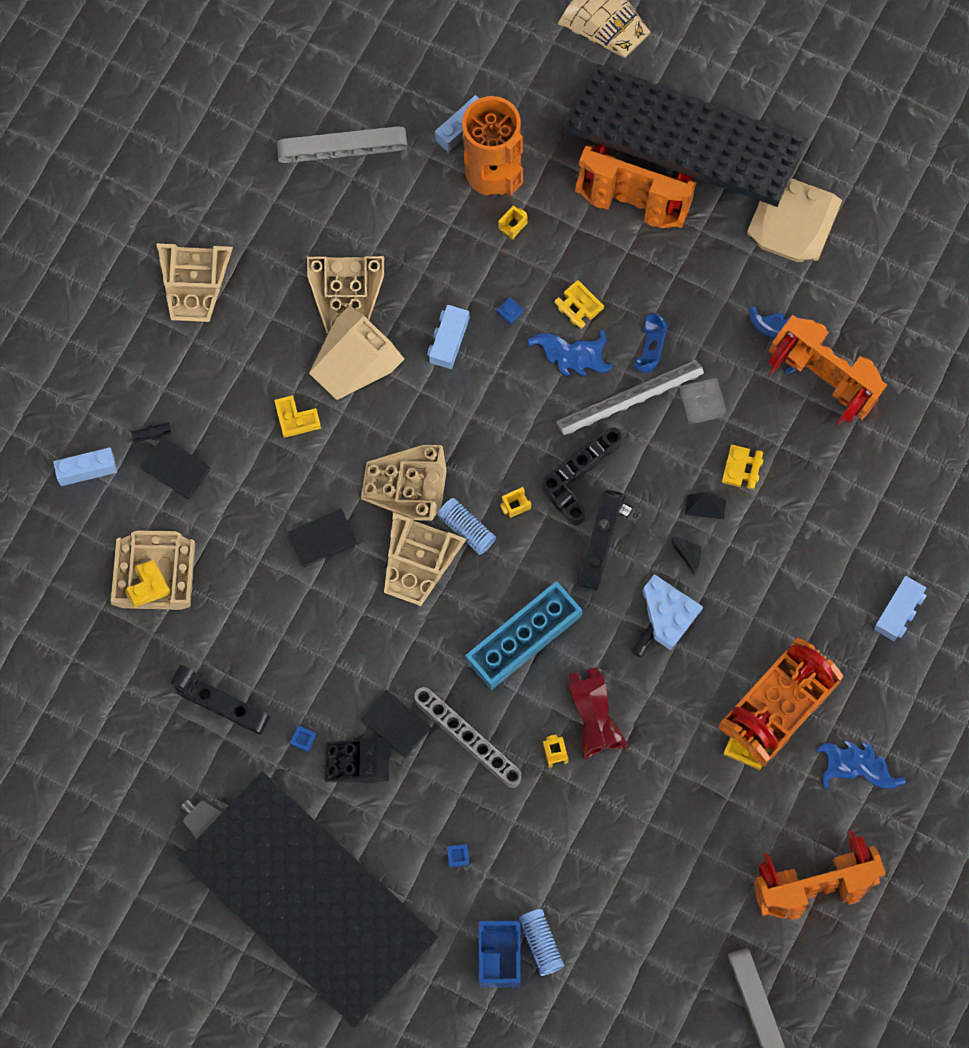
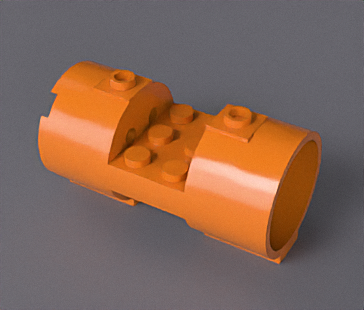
M497 96L482 97L468 106L462 119L466 179L469 185L480 194L489 196V194L503 195L508 193L511 196L523 184V167L521 166L523 136L521 135L520 115L515 106L504 98Z

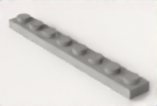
M696 360L691 361L556 421L557 427L563 435L572 434L579 428L590 426L595 421L608 418L613 413L628 409L631 405L642 403L649 397L660 395L665 390L678 387L681 383L688 380L696 379L699 375L704 374L702 366Z

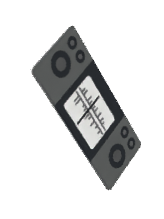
M623 503L622 509L619 512L620 515L634 523L637 522L642 513L640 509Z

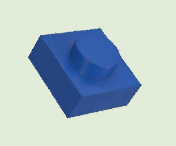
M510 297L497 309V314L510 325L524 312V309Z
M298 726L290 745L309 753L317 734Z
M467 844L447 846L449 868L469 866Z

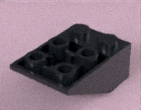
M379 737L327 742L325 782L375 783L389 781L390 742Z

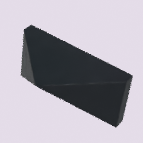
M710 492L687 495L685 515L724 520L726 500Z
M678 537L672 538L671 545L694 575L697 574L702 547Z

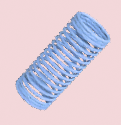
M455 498L450 499L439 510L438 517L445 524H448L450 529L458 533V536L466 537L465 543L473 547V550L478 555L483 554L494 543L496 536L489 532L486 527L484 528V525L479 523L472 514H469L467 509L461 507L462 504H459Z
M538 909L522 915L518 920L522 924V930H524L525 937H527L526 940H528L529 947H531L530 950L534 954L533 957L536 961L535 964L539 968L538 971L543 976L562 969L564 963L561 961V955H558L559 952H556L558 950L555 948L557 945H553L555 944L554 938H551L553 935H549L551 931H549L550 928H547L549 925L546 924V918H543L545 916L542 909Z

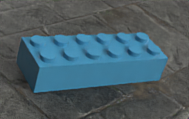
M556 581L465 655L466 662L490 690H493L582 617V609Z

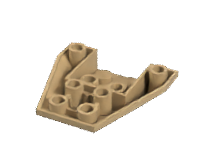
M384 256L351 258L307 257V277L327 334H329L336 318L348 306H351L370 320L384 278Z
M348 306L336 318L309 374L336 400H339L390 374L404 358L395 346L364 315Z
M421 445L366 462L361 499L412 520L432 521L441 509L447 471L443 446Z

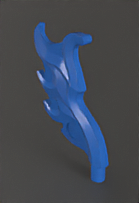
M756 307L748 309L751 316L750 321L754 327L763 335L776 338L780 330L791 318L789 317L784 320V314L781 313L762 317L758 315ZM791 366L785 370V374H790L797 369Z
M604 330L600 331V339L598 341H576L574 344H568L560 337L547 333L536 334L535 337L527 339L529 346L539 344L544 348L546 357L551 364L558 361L559 371L566 376H570V373L567 371L568 368L574 370L579 375L586 376L587 373L583 371L585 368L593 369L598 373H605L613 366L612 363L607 365L602 361V348L606 344Z
M845 741L848 748L844 750L831 743L822 744L817 750L818 753L823 751L828 756V769L823 775L825 789L829 788V780L835 777L855 779L856 776H862L872 785L883 789H896L897 786L906 784L904 777L894 779V777L890 776L885 760L881 756L875 759L874 749L866 742L862 743L865 750L859 749L849 741Z

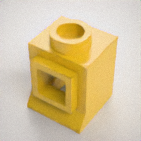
M513 205L498 221V228L513 240L528 223L527 213ZM513 219L519 222L515 227L509 225Z
M523 487L502 496L501 509L504 515L508 514L510 518L531 510V502L527 500ZM518 501L520 506L511 509L509 504Z
M558 735L546 737V741H543V747L548 767H553V763L561 761L567 764L568 756L563 737L558 738ZM559 744L561 752L551 754L550 746Z

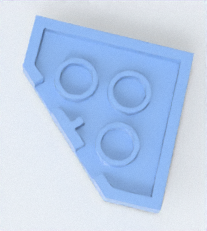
M654 574L642 592L644 598H646L647 611L654 630V639L672 650L700 614L703 606Z

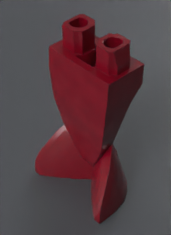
M597 667L587 670L588 679L581 680L580 674L577 672L569 675L571 699L577 713L584 722L582 732V755L584 760L604 749L627 748V742L622 732L609 717L606 684L603 675H600Z

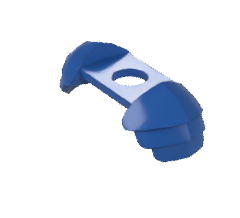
M656 313L646 316L643 331L648 334L642 357L636 358L634 366L645 374L651 372L657 366L665 334L667 333V323L663 317ZM655 341L658 342L657 348L650 351V344Z

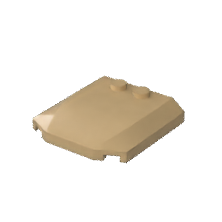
M791 178L778 207L759 202L747 235L751 236L761 249L795 262H804V260L811 259L818 261L842 200L833 193Z
M134 531L130 536L116 539L111 604L120 608L182 610L190 607L195 541L183 537L182 534L176 531ZM154 560L170 589V595L133 607L125 592L126 588L142 583L135 570L136 566Z

